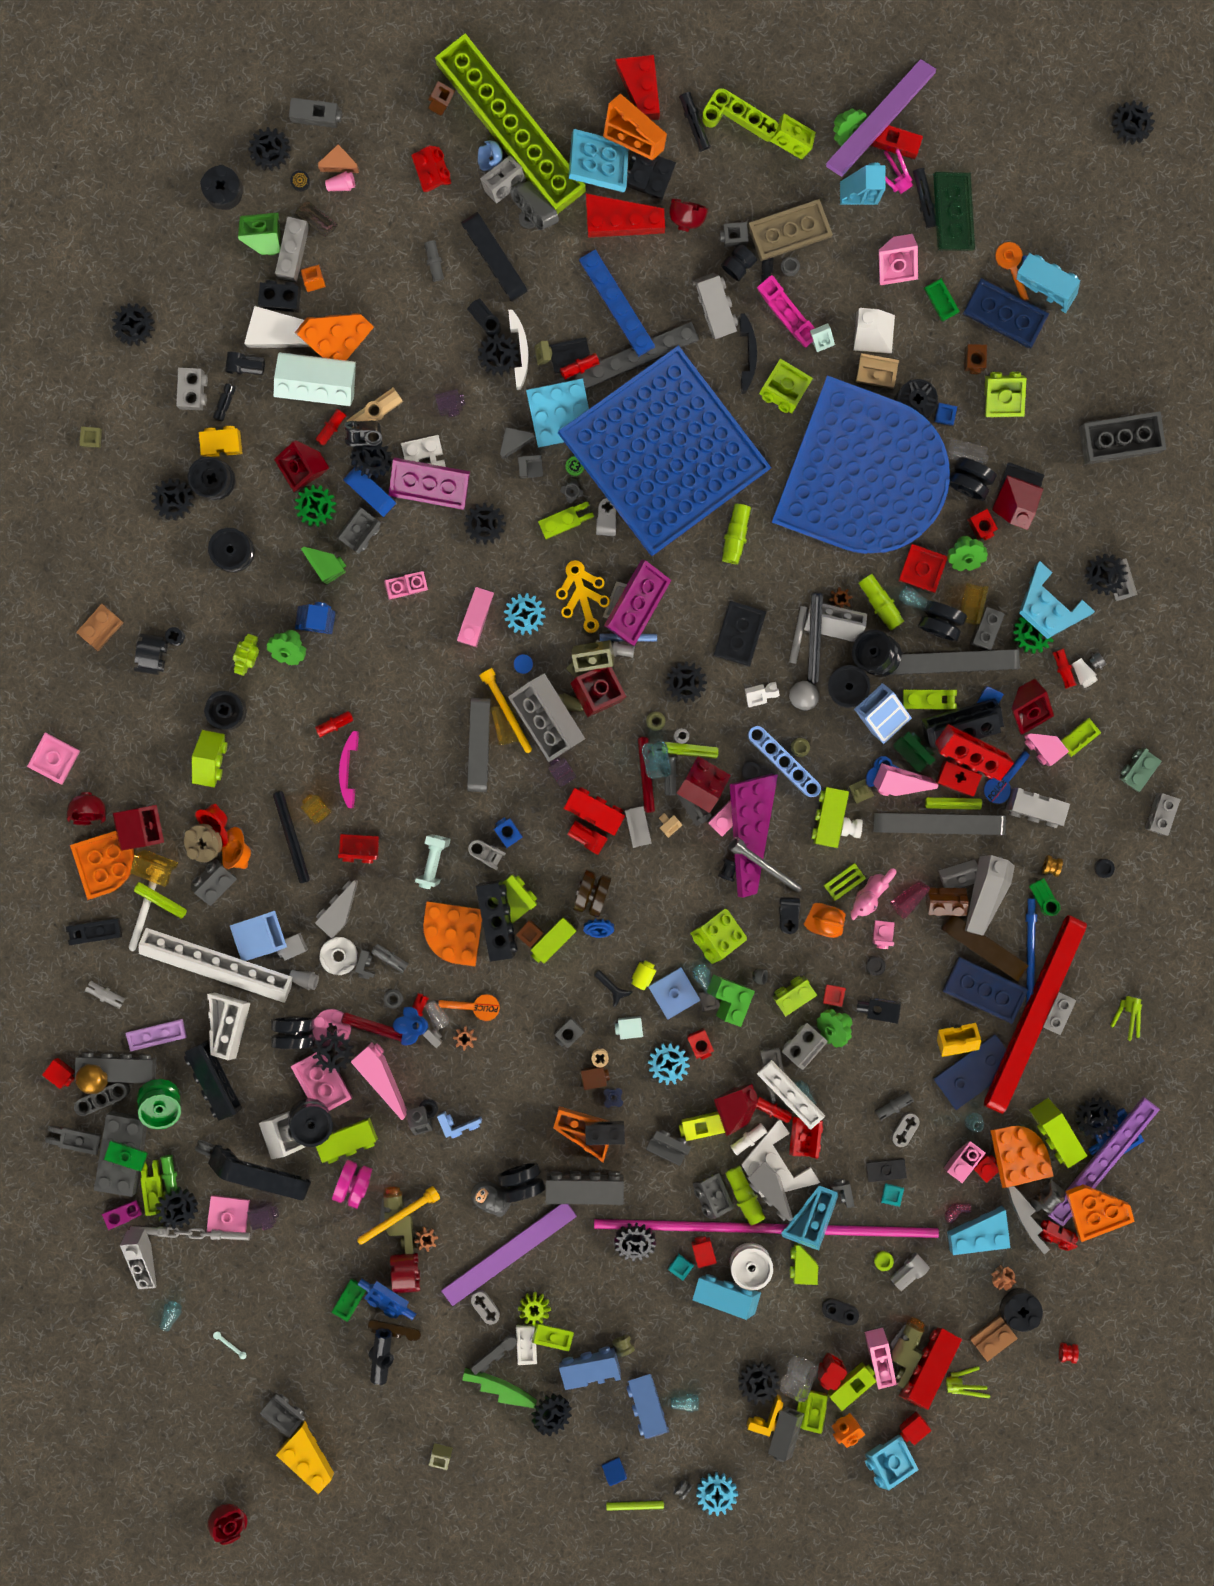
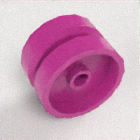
M347 1159L332 1200L342 1203L347 1193H350L348 1206L358 1209L368 1189L373 1169L363 1165L356 1176L357 1163Z

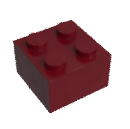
M612 667L591 670L576 677L570 683L587 718L620 703L627 697Z
M698 756L676 794L710 813L719 800L731 775Z

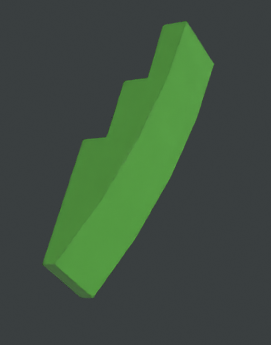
M467 1368L464 1370L463 1381L481 1384V1392L498 1394L499 1403L534 1408L537 1404V1399L503 1379L484 1372L482 1374L478 1372L475 1375L471 1369Z

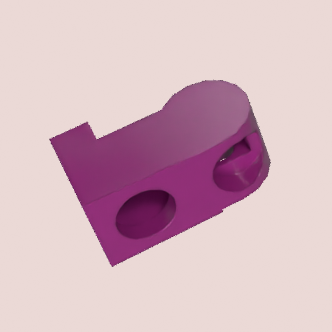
M137 1200L102 1213L108 1230L142 1215Z

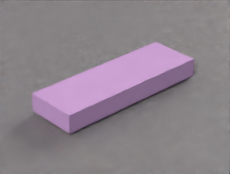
M183 1019L126 1032L130 1051L187 1038Z

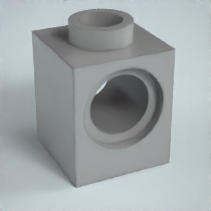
M301 933L285 939L287 948L278 950L277 953L285 961L306 952L308 949Z

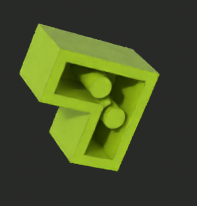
M206 730L201 731L192 755L193 784L215 788L217 780H221L222 753L225 754L227 751L225 734Z

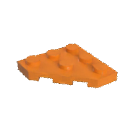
M352 313L351 315H330L318 318L307 317L294 333L322 358L347 360L374 326L361 314Z
M1084 1184L1065 1191L1081 1242L1135 1222L1131 1206L1128 1202Z

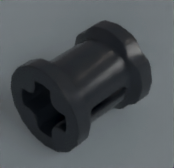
M172 627L166 631L165 638L168 643L180 646L184 642L185 634L180 629ZM174 632L179 634L177 641L171 639Z
M724 858L723 861L725 863L718 877L734 882L735 862Z

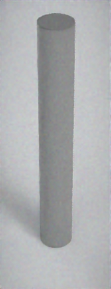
M800 606L789 663H797L808 607Z

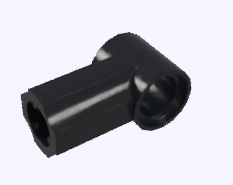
M480 298L473 301L467 310L483 328L486 335L494 337V334H497L498 336L501 331L498 318L491 313ZM490 323L497 324L493 330L487 329V325Z
M227 352L225 372L230 374L238 372L237 374L239 375L242 373L263 375L265 368L264 358L245 356L239 352Z

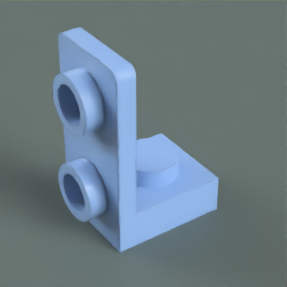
M446 1111L437 1115L446 1138L449 1136L451 1138L458 1137L462 1134L461 1131L469 1129V1131L480 1127L479 1124L482 1122V1118L478 1117L452 1128L454 1121L450 1114L447 1115Z

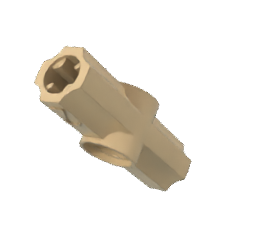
M393 387L375 401L369 402L365 408L346 421L381 420L385 414L400 405L403 400ZM379 407V413L372 416L370 414L371 409Z

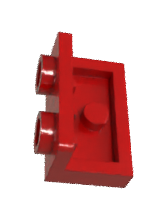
M429 145L411 155L423 192H429L442 184H451L450 172L446 168L444 154L439 147Z
M340 834L338 858H342V862H354V859H362L361 863H373V860L378 859L379 836Z
M793 1116L789 1155L819 1158L821 1133L823 1132L822 1120L810 1130L799 1117Z

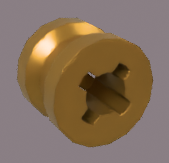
M1046 855L1042 873H1051L1053 876L1058 877L1062 870L1063 859H1054L1052 856Z

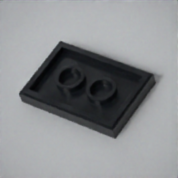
M730 601L713 656L750 667L766 611Z

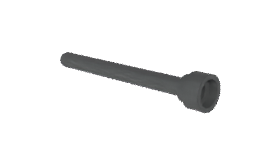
M734 837L728 846L730 851L735 854H743L794 891L800 892L802 890L801 885L746 848L742 839Z

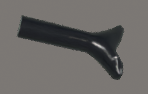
M600 970L594 974L612 992L613 1007L618 1005L620 998L627 997L633 992L616 987Z

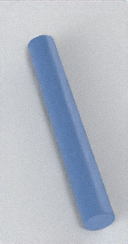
M600 634V641H624L616 634ZM641 634L638 641H657V634Z

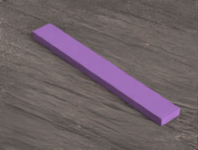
M920 59L826 163V167L842 177L936 73V69Z
M1143 1096L1067 1190L1083 1184L1095 1189L1160 1109ZM1066 1192L1064 1202L1058 1203L1052 1213H1047L1051 1219L1062 1227L1072 1217Z
M559 1204L441 1291L451 1305L454 1306L569 1223L577 1215L569 1204Z

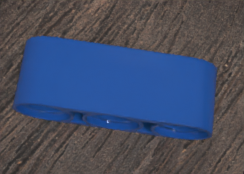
M355 467L343 479L383 517L396 505V502L374 481L368 478L366 474L361 476L360 470L355 471Z

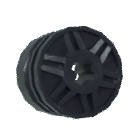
M914 379L901 387L894 400L910 406L928 419L937 407L938 395L931 383L922 379ZM916 396L918 400H921L919 404H917L916 401H913V399Z
M209 456L201 457L194 461L189 468L188 483L191 489L199 496L211 500H221L229 496L234 489L236 482L235 473L228 464L219 459ZM211 477H215L217 482H213Z

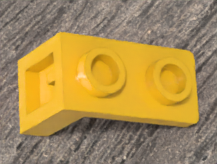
M777 1394L767 1423L763 1418L755 1416L753 1419L749 1417L747 1429L770 1437L771 1431L774 1432L777 1420L775 1419L777 1413H780V1410L783 1408L781 1396Z

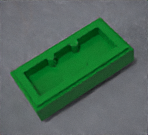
M942 278L924 287L942 322L960 312Z
M111 1140L104 1160L141 1172L148 1152Z
M352 1278L331 1313L346 1322L349 1321L366 1290L357 1285L359 1282Z

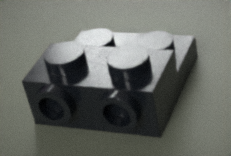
M634 152L631 162H634L633 168H628L627 187L663 200L676 162L660 156L650 160Z

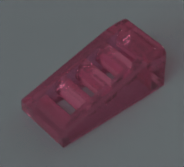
M918 881L892 900L890 904L896 914L905 919L929 892L930 888L922 881Z

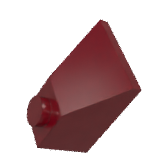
M296 440L274 459L293 492L319 478L329 469L319 451Z
M1007 475L992 510L1008 523L1028 530L1036 514L1043 488Z
M1035 678L1018 688L1011 709L1018 730L1023 735L1054 717L1047 691Z
M752 1084L735 1087L714 1099L726 1136L731 1135L750 1123L758 1104L757 1094Z

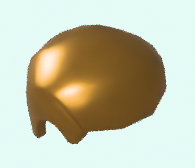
M87 1064L79 1069L75 1080L78 1088L84 1093L98 1094L106 1087L108 1076L100 1066Z

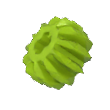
M533 1292L532 1298L527 1293L525 1296L526 1300L521 1299L520 1303L522 1305L518 1306V1311L522 1312L520 1318L526 1317V1324L533 1320V1326L536 1325V1320L543 1324V1318L548 1319L549 1314L547 1312L551 1311V1307L546 1306L549 1304V1300H543L544 1294H540L539 1298H537L536 1292ZM534 1305L538 1306V1312L536 1310L535 1312H532L531 1306L533 1308Z

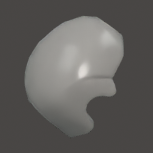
M808 681L795 683L790 689L789 694L791 703L803 711L814 708L819 702L820 696L817 687Z

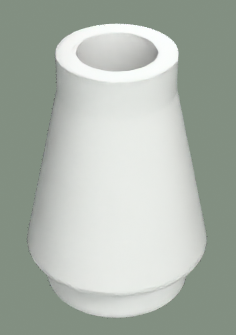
M1082 658L1072 664L1079 683L1084 688L1098 680L1096 678L1097 674Z

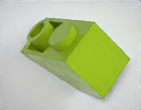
M794 1242V1247H791L790 1257L794 1259V1265L790 1266V1278H793L794 1284L818 1285L817 1262L800 1243Z

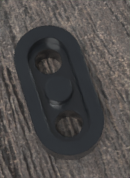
M833 1298L826 1299L822 1304V1312L829 1319L845 1325H854L859 1320L858 1310L850 1304ZM831 1306L835 1307L834 1312L828 1311ZM848 1313L853 1314L851 1319L846 1318Z

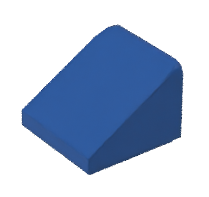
M984 686L977 703L995 698L999 704L1004 694L991 687Z
M619 1457L602 1464L609 1486L627 1479V1474Z

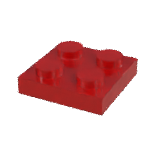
M911 544L898 581L935 593L948 557Z

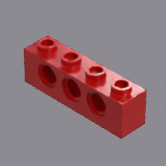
M949 724L935 741L939 749L938 752L944 757L950 756L961 765L964 763L975 772L979 770L990 779L995 778L1001 781L1014 764L1008 753Z

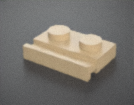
M861 353L856 382L894 389L899 360Z

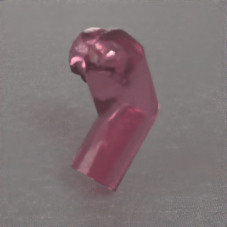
M953 1203L945 1212V1220L948 1223H954L960 1213H971V1204Z

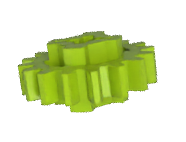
M247 634L244 641L238 643L233 656L235 662L234 673L244 676L248 668H253L259 654L257 636Z

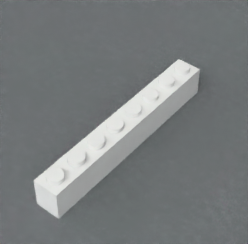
M149 928L145 929L139 942V954L283 1003H285L292 986L291 976Z

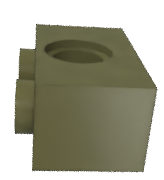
M611 640L573 646L572 659L575 673L612 667L614 665V654Z

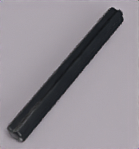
M818 592L811 594L807 681L812 684L819 681L823 594Z
M283 791L273 793V798L299 883L308 882L310 878Z

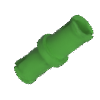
M173 1155L161 1156L163 1174L161 1175L165 1182L166 1192L170 1193L171 1187L177 1191V1171L174 1170Z

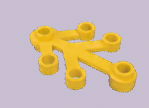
M571 561L566 566L567 578L562 587L556 591V596L560 600L566 599L568 597L567 591L573 581L575 582L576 590L561 613L563 617L571 618L573 610L580 599L585 616L584 629L588 633H595L599 629V622L592 616L587 597L598 602L601 607H608L610 599L585 587L582 578L593 583V586L597 589L603 588L605 581L601 577H595L586 572L584 565L580 561ZM575 566L579 569L576 574L572 573V568ZM596 580H602L600 587L595 585ZM564 590L566 595L562 598L559 597V592ZM602 598H606L608 600V603L606 605L601 604ZM565 609L571 610V614L569 616H565ZM589 622H594L595 626L593 629L588 628Z

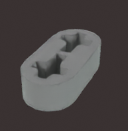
M914 1113L904 1114L893 1131L892 1141L896 1146H906L917 1130L919 1118ZM912 1117H914L913 1121L915 1122V1124H910L909 1127L906 1129V1126L908 1124L906 1122V1119H911ZM903 1131H906L903 1135L905 1141H900L898 1143L896 1135H901Z
M478 1290L474 1292L471 1297L472 1306L485 1323L490 1325L497 1323L500 1311L485 1291ZM477 1295H478L479 1297H482V1296L484 1297V1299H483V1303L485 1304L484 1307H483V1305H482L480 1302H478V1303L475 1302L476 1299H477V1298H476ZM487 1308L491 1313L495 1312V1319L487 1318Z

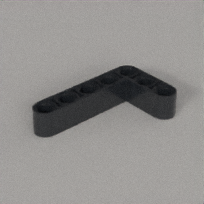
M221 1145L214 1146L208 1162L217 1176L225 1181L297 1200L305 1199L311 1184L309 1179L303 1180L301 1176L239 1160L229 1148L223 1149Z

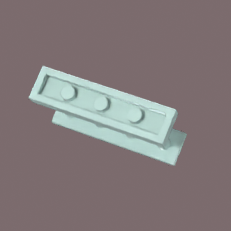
M434 834L426 836L425 844L429 845L430 851L424 875L419 876L415 880L416 883H419V887L430 889L431 886L435 887L440 884L441 879L435 878L441 851L450 845V838Z

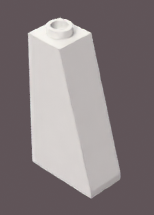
M254 306L244 343L247 347H310L294 333L304 322L303 319Z

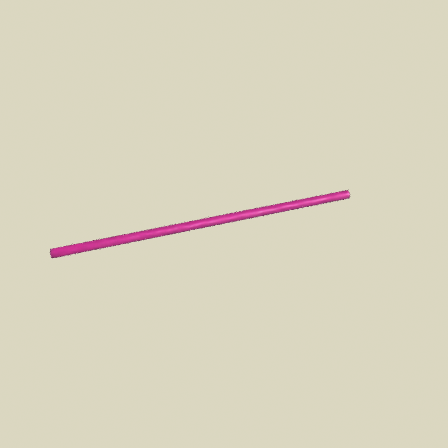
M594 1219V1229H621L622 1226L628 1228V1223L632 1226L638 1223L639 1227L645 1224L646 1229L651 1228L652 1230L781 1234L789 1225L757 1223L750 1226L749 1223ZM828 1225L825 1235L938 1238L939 1229Z

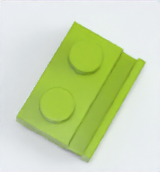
M800 1389L797 1411L804 1413L801 1424L803 1430L822 1434L829 1394Z

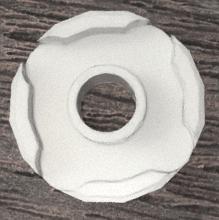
M344 937L329 939L323 944L320 951L322 967L334 975L349 973L358 961L356 946L351 940ZM335 951L343 952L344 959L338 962L334 959Z

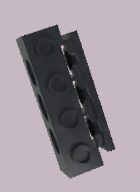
M995 698L922 719L924 737L930 748L937 747L935 741L948 724L978 739L1001 733V727H1004L1001 707Z
M502 880L479 883L476 886L489 960L492 962L512 959L518 949L514 937V926L511 922V910L507 899L506 885L502 883ZM492 897L498 900V904L492 901ZM495 916L500 917L502 923L497 922ZM499 935H502L505 941L500 940Z

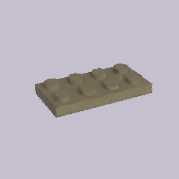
M820 199L750 222L747 225L760 261L833 236Z

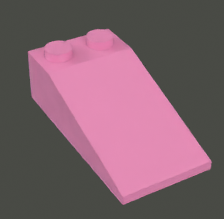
M371 1042L354 1057L351 1063L398 1117L403 1120L407 1115V1108L386 1058L382 1054L384 1050L379 1044L376 1043L374 1045Z

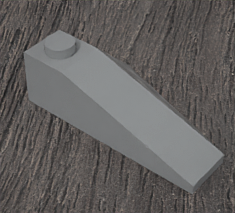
M993 855L980 856L965 931L981 936L986 932L1012 883L1015 865L1009 860Z

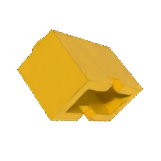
M225 426L223 430L205 428L204 432H199L201 456L218 457L219 452L227 453V456L242 454L241 435L235 426Z
M972 1023L961 1025L960 1028L951 1027L938 1030L937 1042L941 1056L945 1057L979 1050L981 1037L977 1024Z

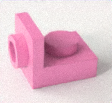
M875 920L872 943L877 944V948L888 949V946H894V922Z

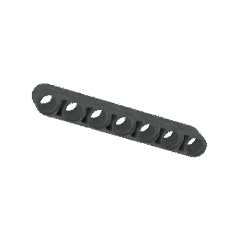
M1019 650L904 654L901 657L898 668L890 675L1020 669Z
M874 813L873 832L1005 835L1006 816Z

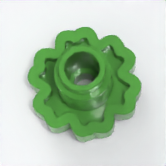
M852 108L835 118L833 131L836 133L834 140L838 145L842 146L868 118L866 113Z
M962 536L955 543V548L948 550L947 555L953 569L958 571L967 569L971 571L979 568L981 563L987 560L988 553L983 542L976 539L972 540L969 536Z
M287 630L285 633L274 634V637H271L267 643V650L272 653V658L278 662L298 665L306 656V648L301 646L300 635L296 631Z
M833 1009L822 1012L821 1016L817 1018V1028L821 1031L820 1034L828 1041V1044L832 1043L836 1048L843 1047L851 1039L852 1031L850 1027L852 1019L848 1014H836Z

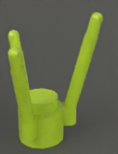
M1126 996V1000H1121L1120 1007L1110 1026H1115L1125 1007V1011L1131 1013L1128 1041H1131L1135 1015L1136 1037L1140 1038L1142 999Z
M978 1366L960 1372H953L951 1377H946L947 1393L990 1398L989 1394L963 1390H987V1386L963 1385L962 1378H958L959 1376L979 1370Z

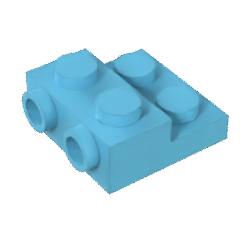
M901 1435L895 1436L884 1445L879 1444L865 1454L867 1458L865 1464L869 1470H873L876 1476L874 1477V1482L882 1489H892L919 1470Z

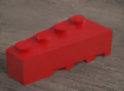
M586 193L588 238L665 233L664 208Z
M938 1327L930 1334V1341L927 1347L923 1349L922 1356L912 1376L899 1394L903 1399L927 1410L962 1341L961 1338Z

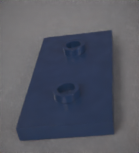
M982 278L963 312L969 318L1029 349L1032 348L1049 313Z
M958 957L942 991L1013 1024L1029 989Z
M993 1034L980 1044L979 1050L970 1051L935 1076L933 1080L954 1109L957 1110L992 1084L1007 1049L996 1034Z

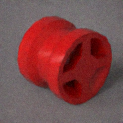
M1060 1343L1059 1361H1070L1076 1364L1079 1355L1078 1345Z

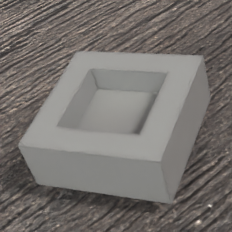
M429 1027L423 1034L435 1048L443 1041L441 1039L442 1035L435 1028L432 1030Z

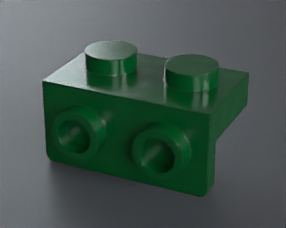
M905 732L893 744V747L917 772H921L927 765H931L936 760L933 757L934 753L929 747L926 746L924 748L919 743L921 739L914 732L912 734Z

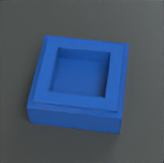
M938 403L934 422L953 426L957 406Z

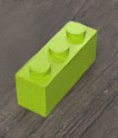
M825 787L824 791H820L819 801L822 802L821 808L817 809L815 814V820L818 821L817 828H813L811 834L814 844L838 848L849 791Z
M370 1118L332 1132L328 1140L316 1146L322 1163L328 1161V1164L339 1160V1156L345 1154L348 1157L357 1153L356 1150L363 1147L365 1150L375 1146L374 1142L378 1138Z

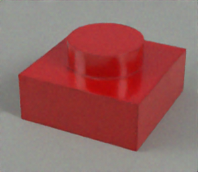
M826 984L822 1003L842 1007L846 988Z

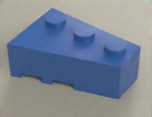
M315 602L314 605L298 606L295 629L332 634L335 611L329 605L322 602Z

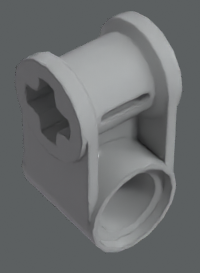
M605 498L598 507L596 535L615 536L616 509ZM606 503H609V506L613 508L608 513L602 508Z
M478 839L473 840L468 847L470 855L495 870L498 869L497 865L502 856L506 854L502 850ZM475 843H479L483 847L482 852L479 854L472 851L471 847Z

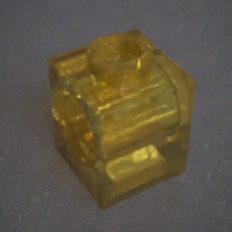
M310 794L302 801L304 803L301 806L302 810L315 825L332 813L318 795L312 796Z

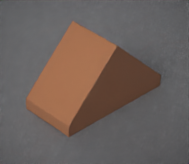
M339 144L318 163L320 172L343 173L347 171V173H359L357 164Z

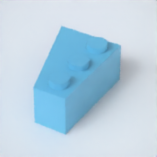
M869 163L840 181V205H878L885 191V165Z
M1029 253L1017 272V280L1035 293L1039 291L1048 296L1046 300L1050 303L1053 301L1062 306L1061 311L1064 313L1067 312L1078 294L1080 285L1078 277L1073 273L1062 271L1056 264L1045 262L1039 255Z
M818 1186L802 1209L794 1216L786 1229L782 1231V1237L819 1251L838 1199V1193Z
M1003 1206L947 1231L949 1250L953 1255L1010 1248L1007 1215Z
M706 1274L698 1279L693 1301L747 1320L755 1315L761 1292L747 1290L732 1282L717 1280V1277Z

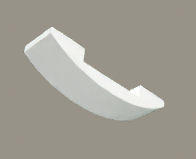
M508 310L511 333H519L522 367H515L514 369L517 390H521L528 371V345L519 318L513 310Z

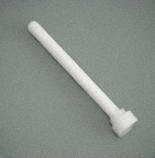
M151 862L150 874L152 875L148 887L155 891L159 877L165 873L166 865ZM146 898L143 900L129 944L130 951H135L151 904V901Z

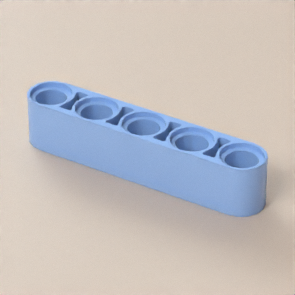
M760 726L752 727L748 731L749 741L807 797L819 795L821 791L820 784L772 736ZM757 729L761 732L760 740L752 738L753 730ZM768 743H772L775 746V751L772 754L767 753L765 750V746ZM782 756L787 757L789 760V764L786 767H782L779 764V759ZM795 770H800L803 774L799 781L793 778ZM810 783L816 786V791L813 794H809L806 789Z

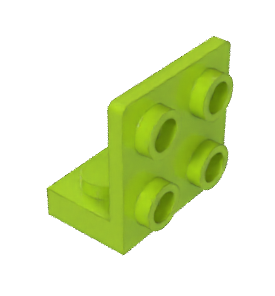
M800 976L795 977L790 981V986L787 988L782 986L774 992L775 996H773V999L785 1017L817 996L805 976L802 978Z

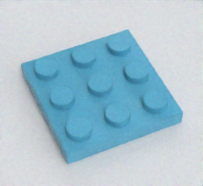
M573 129L568 179L625 192L627 187L629 149L603 136Z
M583 378L526 390L538 447L563 443L564 441L559 436L558 431L589 409Z

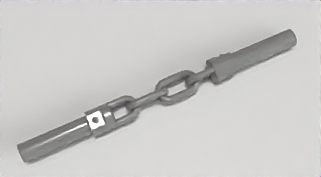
M165 1226L130 1227V1230L145 1229L147 1235H157L158 1237L176 1238L179 1235H188L191 1239H203L205 1236H210L211 1240H250V1233L228 1232L212 1229L210 1233L205 1232L201 1228L179 1231L177 1227L172 1229V1227L166 1228ZM170 1230H176L174 1231L176 1235H169ZM191 1231H201V1236H191L193 1234Z

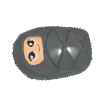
M488 1181L477 1183L470 1194L471 1200L477 1207L496 1216L505 1215L511 1204L505 1202L502 1193L504 1190Z

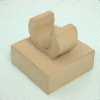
M664 813L659 817L663 823L660 829L668 838L682 826L675 816L669 819Z

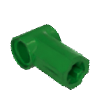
M1042 878L1029 885L1042 914L1046 916L1057 915L1060 911V903L1053 896L1045 879ZM1048 902L1054 905V910L1051 913L1046 910Z

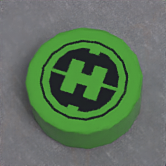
M571 457L566 462V471L571 476H579L583 473L584 467L576 457Z

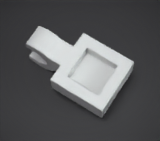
M776 682L769 683L765 688L761 684L745 689L748 707L767 703V698L780 696Z

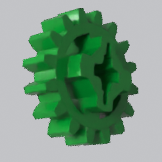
M312 485L311 490L305 487L304 494L298 493L301 498L295 499L299 505L294 508L295 510H300L297 517L303 516L302 522L306 523L309 521L308 525L310 527L313 526V523L320 527V522L327 525L326 519L333 520L331 513L337 512L333 509L334 506H337V503L331 501L335 498L334 495L328 496L330 491L328 489L323 491L321 485L318 489ZM313 494H321L324 497L317 498ZM307 498V505L303 507L304 501ZM312 499H313L317 504H319V505H318V508H319L318 510H319V512H318L317 510H315L314 508H312V507H313V501H312ZM328 505V510L324 514V508ZM315 514L318 518L313 519L308 517L307 515Z
M1022 617L1018 618L1020 624H1014L1017 630L1013 631L1012 634L1017 635V638L1013 639V641H1019L1017 647H1024L1023 652L1025 653L1029 649L1031 654H1035L1036 649L1041 653L1043 652L1042 647L1048 649V642L1054 641L1052 638L1047 639L1045 637L1042 642L1043 635ZM1025 624L1026 629L1025 632L1022 634V628ZM1033 630H1037V634L1035 636H1031L1030 632H1032ZM1024 640L1031 641L1034 646L1027 644Z

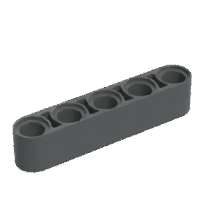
M471 698L468 792H487L491 698Z

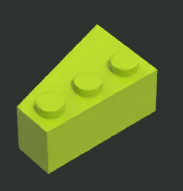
M1049 1098L1029 1110L1038 1124L1037 1128L1043 1136H1046V1143L1051 1150H1055L1054 1156L1060 1164L1064 1163L1067 1168H1070L1087 1157L1064 1115Z

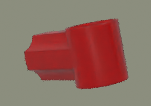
M578 821L574 822L567 834L597 855H599L608 840L605 836H602L595 830H590Z

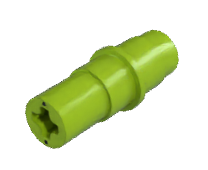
M734 504L727 534L724 535L725 543L722 561L730 564L739 563L743 546L747 541L745 537L751 507L747 505Z
M873 574L858 583L875 609L874 613L879 615L890 631L905 622L900 615L901 613L894 605L895 601L890 599Z
M736 1166L725 1172L738 1201L737 1206L741 1208L750 1226L764 1220L765 1216L757 1199L758 1195L749 1186L750 1183H748L741 1166Z

